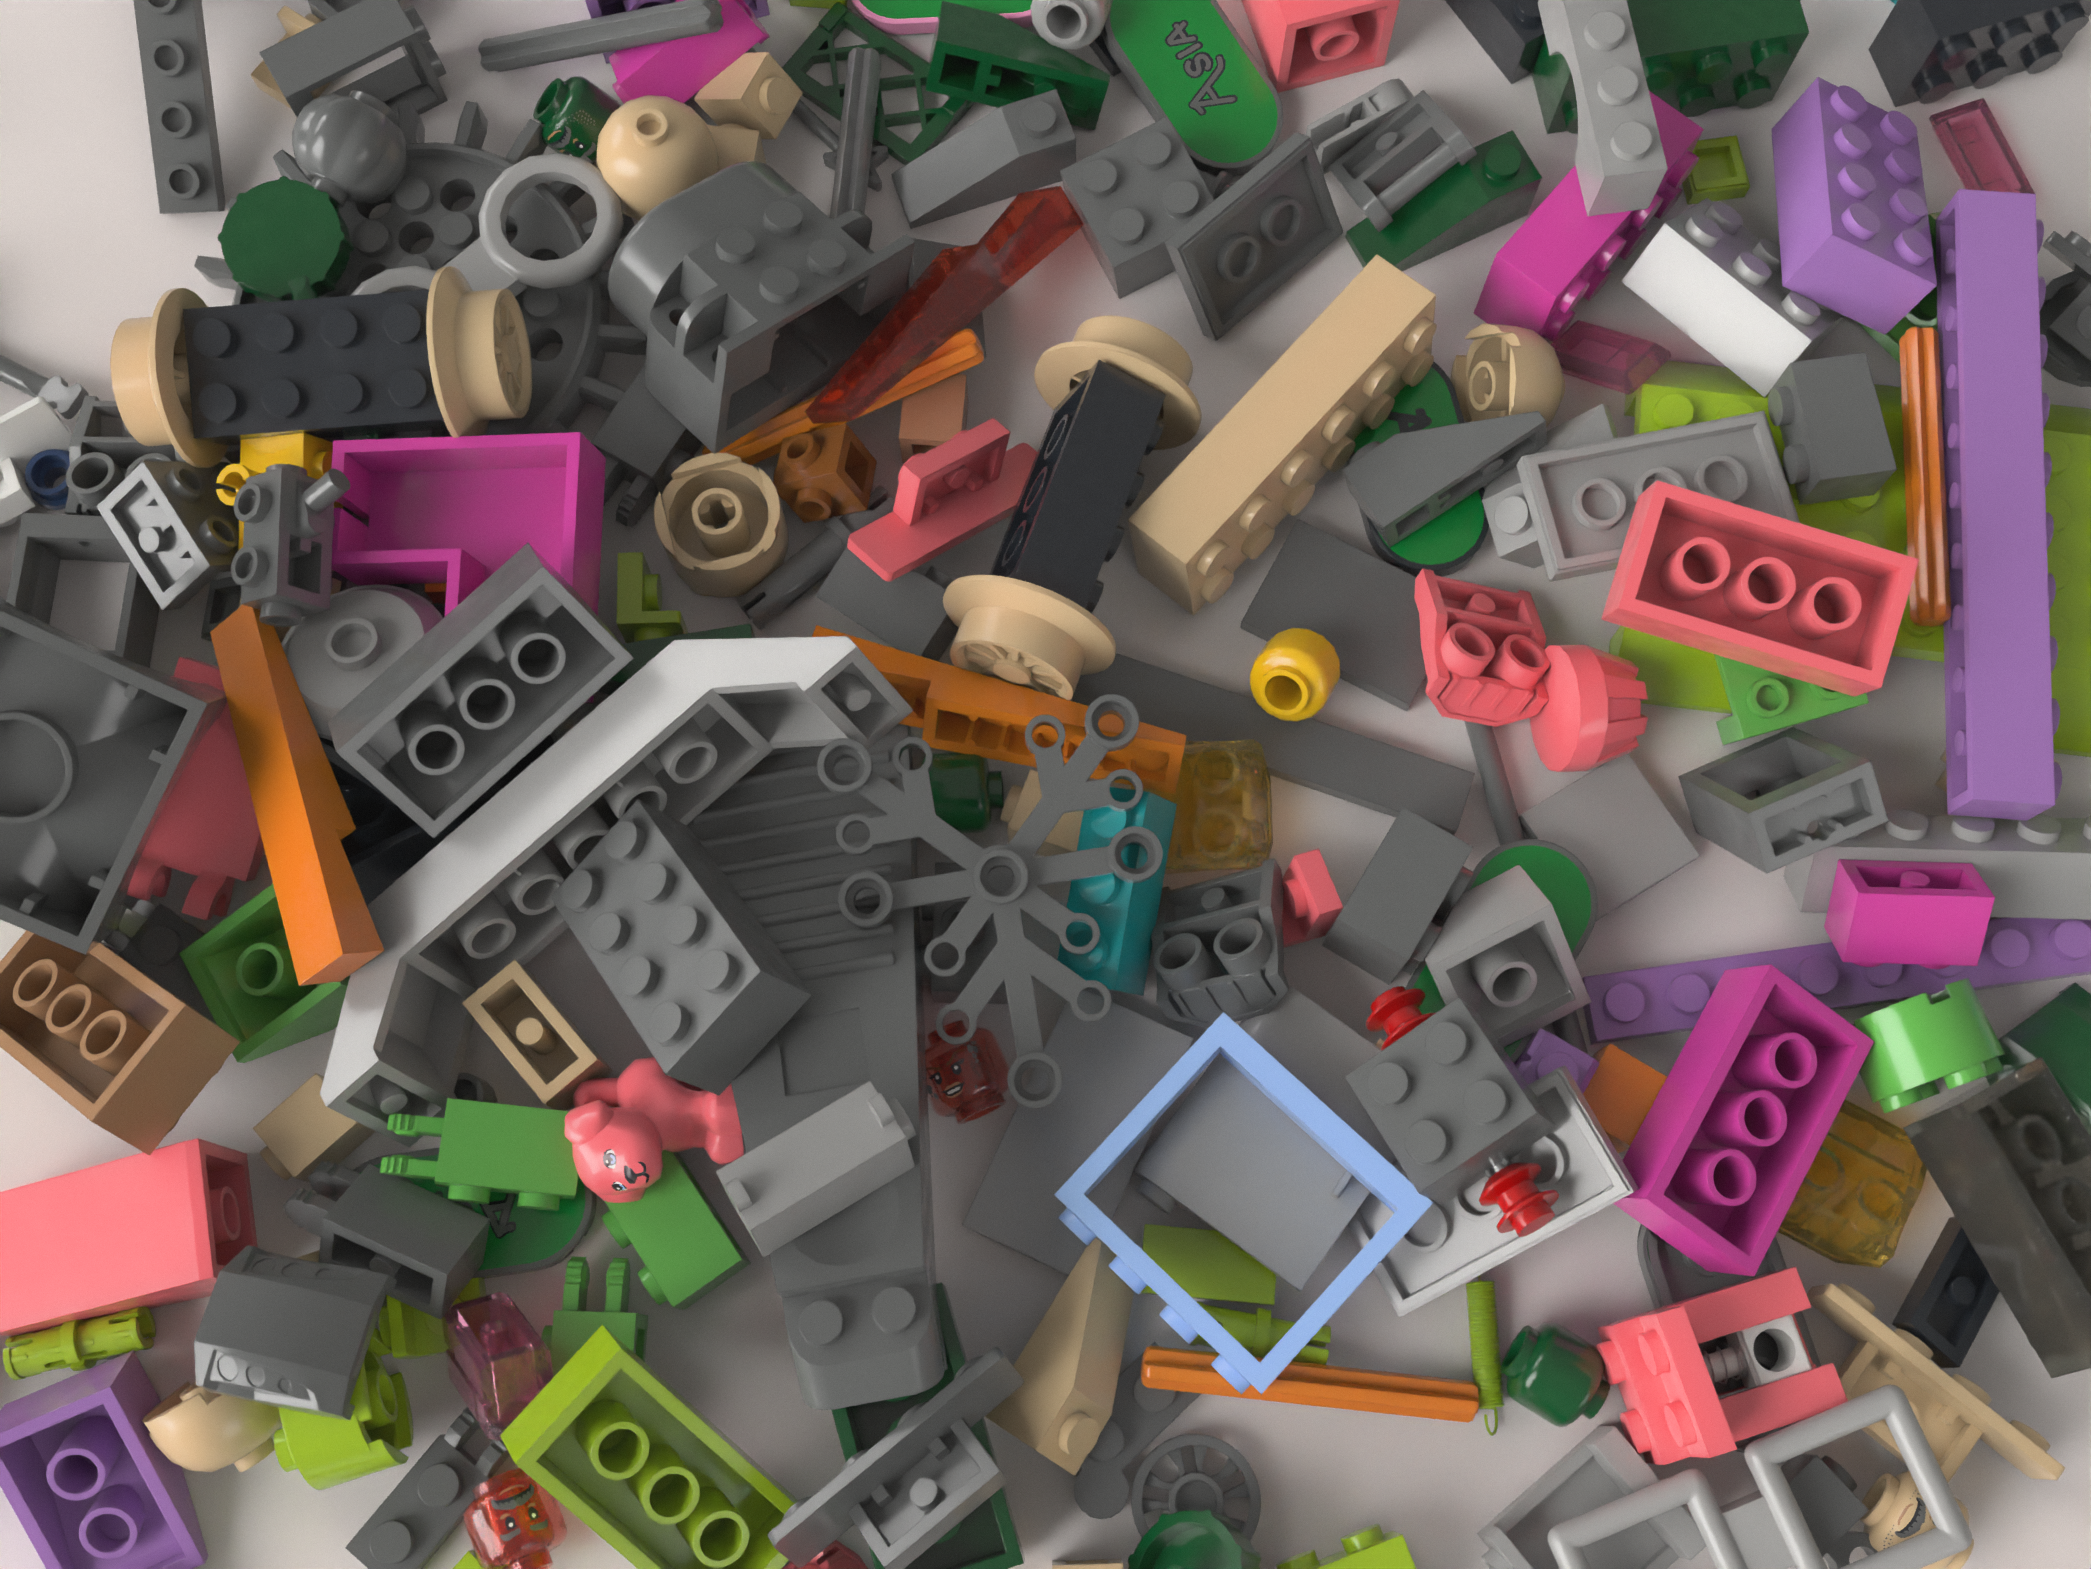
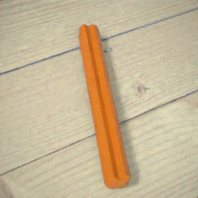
M1912 327L1907 329L1905 335L1901 336L1899 340L1908 556L1919 559L1909 592L1910 619L1917 626L1935 627L1943 625L1952 615L1939 334L1932 327Z
M966 328L786 409L717 453L741 457L742 462L753 465L780 453L783 438L845 424L980 364L985 359L981 342L972 329ZM706 446L702 449V455L712 453Z
M1151 1345L1146 1347L1141 1361V1381L1147 1388L1467 1423L1473 1421L1479 1408L1478 1387L1475 1383L1468 1380L1291 1361L1262 1394L1252 1385L1243 1394H1240L1210 1365L1219 1353ZM1255 1357L1259 1362H1261L1264 1359L1261 1357Z

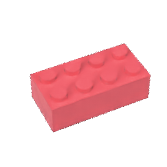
M1657 480L1638 496L1601 620L1855 697L1882 687L1919 559Z

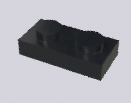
M1969 1215L1950 1217L1895 1316L1892 1325L1911 1333L1924 1342L1933 1352L1931 1360L1941 1369L1960 1368L2007 1279L2016 1258Z

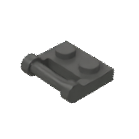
M1422 90L1334 161L1328 168L1376 230L1380 232L1393 222L1391 215L1457 162L1463 166L1476 156L1477 152L1459 127Z

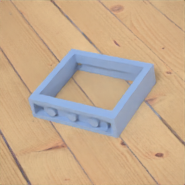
M1224 1012L1054 1194L1067 1207L1058 1218L1087 1246L1096 1237L1101 1239L1117 1255L1108 1266L1138 1295L1147 1285L1152 1288L1168 1304L1159 1314L1160 1317L1187 1343L1190 1344L1198 1334L1203 1337L1219 1353L1210 1365L1240 1394H1243L1250 1385L1254 1386L1262 1394L1433 1204L1430 1199L1419 1194L1414 1185ZM1218 1054H1221L1394 1213L1261 1362L1252 1356L1087 1198V1195Z

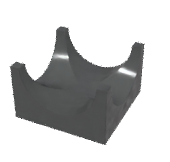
M1 596L0 920L86 955L118 928L128 907L125 904L128 887L153 828L194 751L209 728L220 718L227 703V698L224 691L207 683L191 682L153 670L82 641L25 613L4 600Z

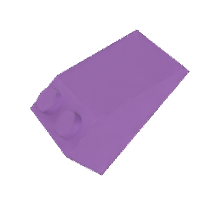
M134 1350L7 1403L0 1410V1487L46 1569H193L205 1564L207 1561V1549L181 1466L171 1462L155 1445L149 1436L150 1431L142 1421L144 1416L161 1401Z

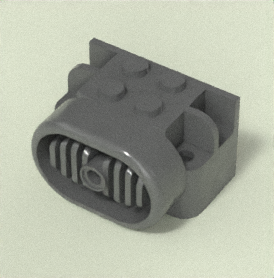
M743 161L730 165L677 193L645 214L627 234L617 250L609 272L608 290L611 301L616 309L647 337L644 372L646 388L658 402L715 454L893 344L916 241L906 234L874 252L869 248L872 221L861 210L853 209L835 219L830 218L769 165L759 161Z

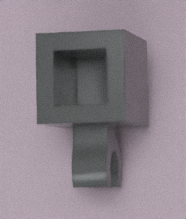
M1801 1454L1787 1460L1781 1466L1829 1569H1839L1850 1564V1554L1857 1547H1861L1867 1556L1878 1552L1872 1547L1868 1533L1849 1531L1869 1509L1853 1494V1491L1857 1488V1483L1839 1463L1826 1455L1820 1459L1818 1455Z

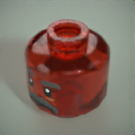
M521 1468L499 1474L473 1489L476 1499L465 1509L463 1516L482 1569H547L554 1564L550 1552L560 1546L567 1536V1526L556 1498Z

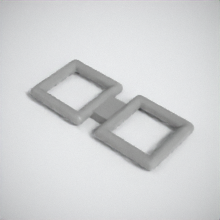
M1890 1384L1749 1443L1745 1449L1744 1457L1759 1488L1754 1493L1720 1507L1706 1476L1697 1469H1687L1560 1523L1550 1529L1547 1539L1560 1569H1591L1582 1547L1687 1503L1717 1569H1788L1792 1566H1795L1796 1569H1828L1779 1464L1885 1419L1936 1528L1839 1569H1921L1967 1549L1972 1542V1533L1904 1391L1898 1386Z

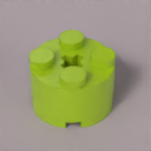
M374 1328L350 1400V1404L355 1406L350 1421L279 1408L283 1428L276 1430L274 1434V1448L278 1462L285 1472L299 1469L307 1483L316 1490H325L404 1464L409 1458L400 1452L401 1449L413 1445V1419L409 1396L402 1373L398 1372L392 1375L387 1373L381 1356L392 1353V1349L384 1345L380 1331L377 1328Z

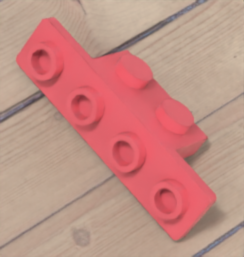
M994 418L970 430L958 432L951 440L924 454H915L902 464L898 475L899 484L893 511L851 533L848 538L847 548L884 581L891 582L1012 515L1037 451L1027 443H1021L1006 451L1011 432Z

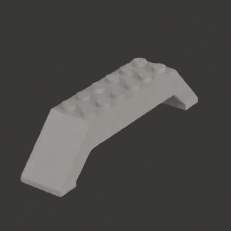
M848 636L672 641L368 905L369 913L385 951L350 975L320 1091V1096L326 1107L410 1148L423 1135L418 1137L401 1136L387 1130L389 1114L445 1117L447 1098L457 1099L454 1089L474 1022L473 1016L464 1007L462 1002L514 959L522 966H525L569 928V925L550 896L637 799L687 825L774 749L825 746L836 739L848 738L858 741L868 750L909 715L913 709Z

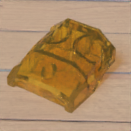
M1254 739L1238 741H1186L1176 793L1143 788V791L1151 792L1177 804L1165 874L1253 869L1262 866L1263 861L1269 860L1273 845L1271 779L1262 744Z
M1845 1099L1777 1232L1835 1263L1881 1268L1894 1257L1904 1226L1921 1193L1934 1139L1924 1134L1917 1137Z

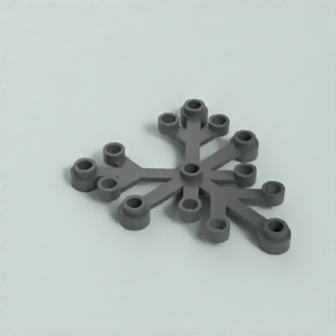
M1117 694L1100 696L1090 704L1084 722L1086 737L1065 766L1061 750L1065 742L1063 724L1051 715H1039L1028 723L1025 730V742L1029 751L1035 755L1042 798L1008 845L995 844L983 849L936 816L929 772L933 766V754L928 743L921 738L906 737L900 740L893 749L892 761L896 771L902 776L904 792L873 771V762L867 749L853 739L841 738L828 743L820 752L817 761L818 774L830 791L843 796L858 793L888 814L871 818L863 814H850L844 817L837 826L836 839L840 847L847 854L864 856L870 853L876 845L921 838L965 869L888 883L882 876L873 872L855 873L845 880L838 895L840 910L849 922L861 928H873L883 924L890 917L893 910L970 898L944 935L934 938L925 950V963L929 970L938 977L949 978L957 975L963 969L966 962L965 951L991 915H994L998 942L957 1000L939 1011L935 1025L938 1035L945 1042L952 1045H961L968 1042L976 1032L977 1017L1002 982L1005 981L1017 1059L1008 1072V1088L1017 1102L1030 1108H1040L1052 1103L1059 1095L1063 1084V1076L1059 1065L1053 1058L1044 1054L1031 976L1067 1000L1075 1016L1085 1022L1098 1021L1108 1013L1111 1007V994L1101 982L1095 980L1086 981L1028 940L1024 935L1020 909L1057 934L1060 944L1067 952L1073 955H1084L1091 952L1099 941L1100 930L1097 922L1087 914L1073 913L1037 886L1113 873L1125 882L1140 883L1151 878L1157 872L1162 862L1163 850L1159 839L1152 831L1139 826L1122 829L1113 837L1109 846L1032 859L1063 814L1107 806L1114 811L1124 812L1134 809L1139 804L1143 794V784L1139 776L1133 771L1119 769L1110 773L1105 779L1088 781L1108 751L1113 752L1124 749L1136 736L1139 727L1137 709L1130 700ZM1108 714L1118 716L1123 722V731L1114 737L1104 735L1098 727V722L1103 716ZM1042 725L1053 727L1058 734L1057 742L1048 748L1036 745L1032 739V734L1037 727ZM910 747L920 748L926 754L924 764L915 770L906 769L900 763L901 754ZM844 758H852L859 763L858 774L849 781L839 780L834 774L836 764ZM1119 779L1130 781L1135 788L1133 799L1128 802L1116 801L1110 794V786L1114 781ZM855 823L866 825L870 831L868 841L860 847H852L845 842L847 828ZM1128 845H1139L1145 850L1147 855L1145 865L1137 869L1127 867L1121 858L1122 850ZM1006 867L1012 871L1015 879L1013 885L1008 890L997 891L989 885L988 876L993 869ZM865 889L875 890L880 895L879 907L870 914L859 912L855 906L856 896ZM1074 922H1084L1091 928L1092 940L1083 947H1076L1070 944L1066 938V930ZM943 944L954 946L959 955L956 965L947 970L937 968L932 960L934 950ZM1093 988L1102 994L1104 1005L1101 1011L1096 1014H1086L1079 1008L1077 1003L1078 995L1084 989ZM961 1011L969 1018V1029L961 1037H951L944 1031L943 1021L950 1012ZM1039 1067L1047 1073L1048 1086L1043 1092L1031 1094L1023 1088L1021 1078L1028 1068Z

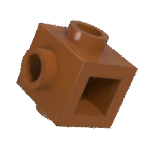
M847 423L783 438L777 467L773 474V484L779 497L790 506L804 523L821 521L831 518L833 515L837 517L868 509L877 461Z

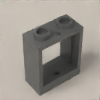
M363 0L259 52L297 118L303 107L314 100L310 93L311 91L399 47H402L405 54L404 57L330 94L349 96L352 90L367 93L379 99L393 110L396 115L393 122L395 125H397L399 101L410 100L419 115L448 101L438 80L439 77L447 73L436 51L429 42L431 37L413 5L403 10L397 0Z
M22 513L6 601L25 613L49 624L61 560L129 563L115 651H105L150 668L160 606L102 516Z
M1794 727L1678 776L1696 833L1766 874L1888 822L1871 760ZM1756 790V796L1753 800L1746 798L1747 793ZM1817 820L1818 827L1816 831L1809 834L1807 831L1809 823Z

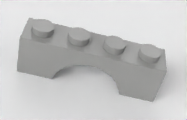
M1538 0L1549 55L1562 54L1568 63L1573 78L1578 112L1575 166L1587 217L1648 209L1668 167L1627 0Z

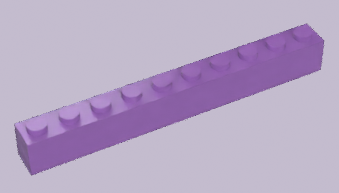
M1959 189L1935 220L1937 320L1940 349L1952 613L1950 619L1944 622L1947 815L2027 821L2055 806V800L2059 796L2062 785V771L2060 765L2054 762L2053 736L2058 729L2060 708L2058 701L2052 698L2051 672L2057 662L2058 645L2056 638L2050 635L2049 610L2055 599L2056 583L2054 576L2048 573L2047 548L2053 537L2054 522L2052 515L2046 512L2045 488L2050 480L2052 461L2050 454L2044 452L2043 428L2048 420L2050 401L2048 395L2042 393L2041 369L2047 357L2048 342L2046 336L2040 334L2039 315L2046 294L2045 279L2042 276H2038V253L2043 242L2044 225L2042 220L2036 219V194Z

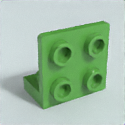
M1714 654L1733 716L1716 721L1723 746L1869 703L1866 693L1853 697Z

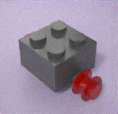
M1397 986L1385 991L1372 1002L1370 1006L1372 1013L1366 1021V1027L1371 1032L1385 1030L1388 1038L1384 1041L1380 1053L1349 1073L1345 1078L1417 1192L1440 1205H1444L1487 1176L1489 1179L1483 1188L1479 1202L1482 1206L1499 1205L1504 1215L1496 1226L1498 1232L1506 1233L1515 1230L1519 1237H1524L1539 1230L1555 1216L1551 1206L1558 1200L1559 1193L1557 1190L1540 1191L1534 1183L1541 1172V1166L1538 1163H1512L1511 1159L1556 1129L1557 1126L1483 1017L1460 997L1437 1013L1422 1014L1419 1010V1007L1425 1000V993L1422 989L1406 990L1404 986Z

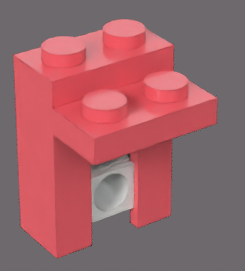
M1796 1267L1775 1270L1597 1327L1602 1343L1596 1344L1595 1347L1604 1360L1605 1370L1603 1375L1610 1385L1618 1384L1627 1409L1626 1412L1620 1414L1623 1432L1638 1454L1643 1453L1646 1464L1666 1465L1688 1457H1716L1737 1450L1735 1444L1737 1441L1807 1419L1848 1401L1834 1363H1827L1816 1367V1364H1813L1794 1313L1812 1307ZM1762 1331L1769 1334L1778 1346V1360L1770 1370L1763 1368L1757 1362L1753 1351L1754 1341ZM1726 1336L1728 1348L1721 1350L1717 1346L1716 1352L1708 1354L1704 1351V1356H1702L1698 1344ZM1741 1377L1744 1386L1720 1394L1716 1393L1714 1388L1716 1382L1725 1385L1728 1378L1739 1380Z

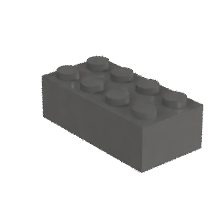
M638 799L550 896L665 1075L716 1095H720L812 996L811 992L687 825Z

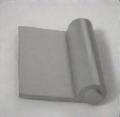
M1290 985L1289 991L1269 1014L1255 1016L1242 1020L1239 1023V1026L1391 1163L1395 1155L1345 1078L1349 1073L1382 1051L1380 1048ZM1218 1054L1213 1059L1133 1170L1142 1180L1136 1191L1154 1206L1167 1214L1170 1213L1175 1205L1184 1211H1191L1299 1292L1302 1291L1370 1193L1353 1174L1348 1172L1221 1054Z

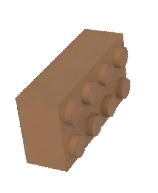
M26 930L0 961V1047L91 1122L149 1156L163 1138L176 1126L182 1114L210 1079L219 1072L225 1060L240 1043L235 1037L103 942H100L85 955Z

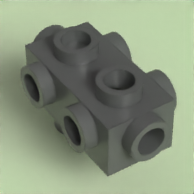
M274 464L268 466L266 472L246 478V484L239 489L234 501V513L239 520L244 522L243 547L238 550L233 558L231 576L236 584L241 585L240 604L259 609L260 622L279 627L297 626L301 624L302 617L330 610L332 540L335 525L333 514L334 502L350 489V482L341 471L332 468L321 478L315 479L307 476V471L302 467L291 464Z

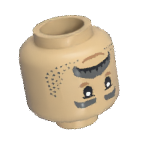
M1910 1471L1902 1472L1895 1477L1890 1473L1883 1474L1875 1481L1862 1500V1503L1869 1509L1860 1519L1864 1523L1863 1533L1869 1534L1870 1543L1878 1552L1936 1528ZM1955 1497L1969 1527L1970 1515L1968 1509ZM1972 1539L1971 1545L1967 1549L1921 1569H1961L1972 1553L1974 1539Z

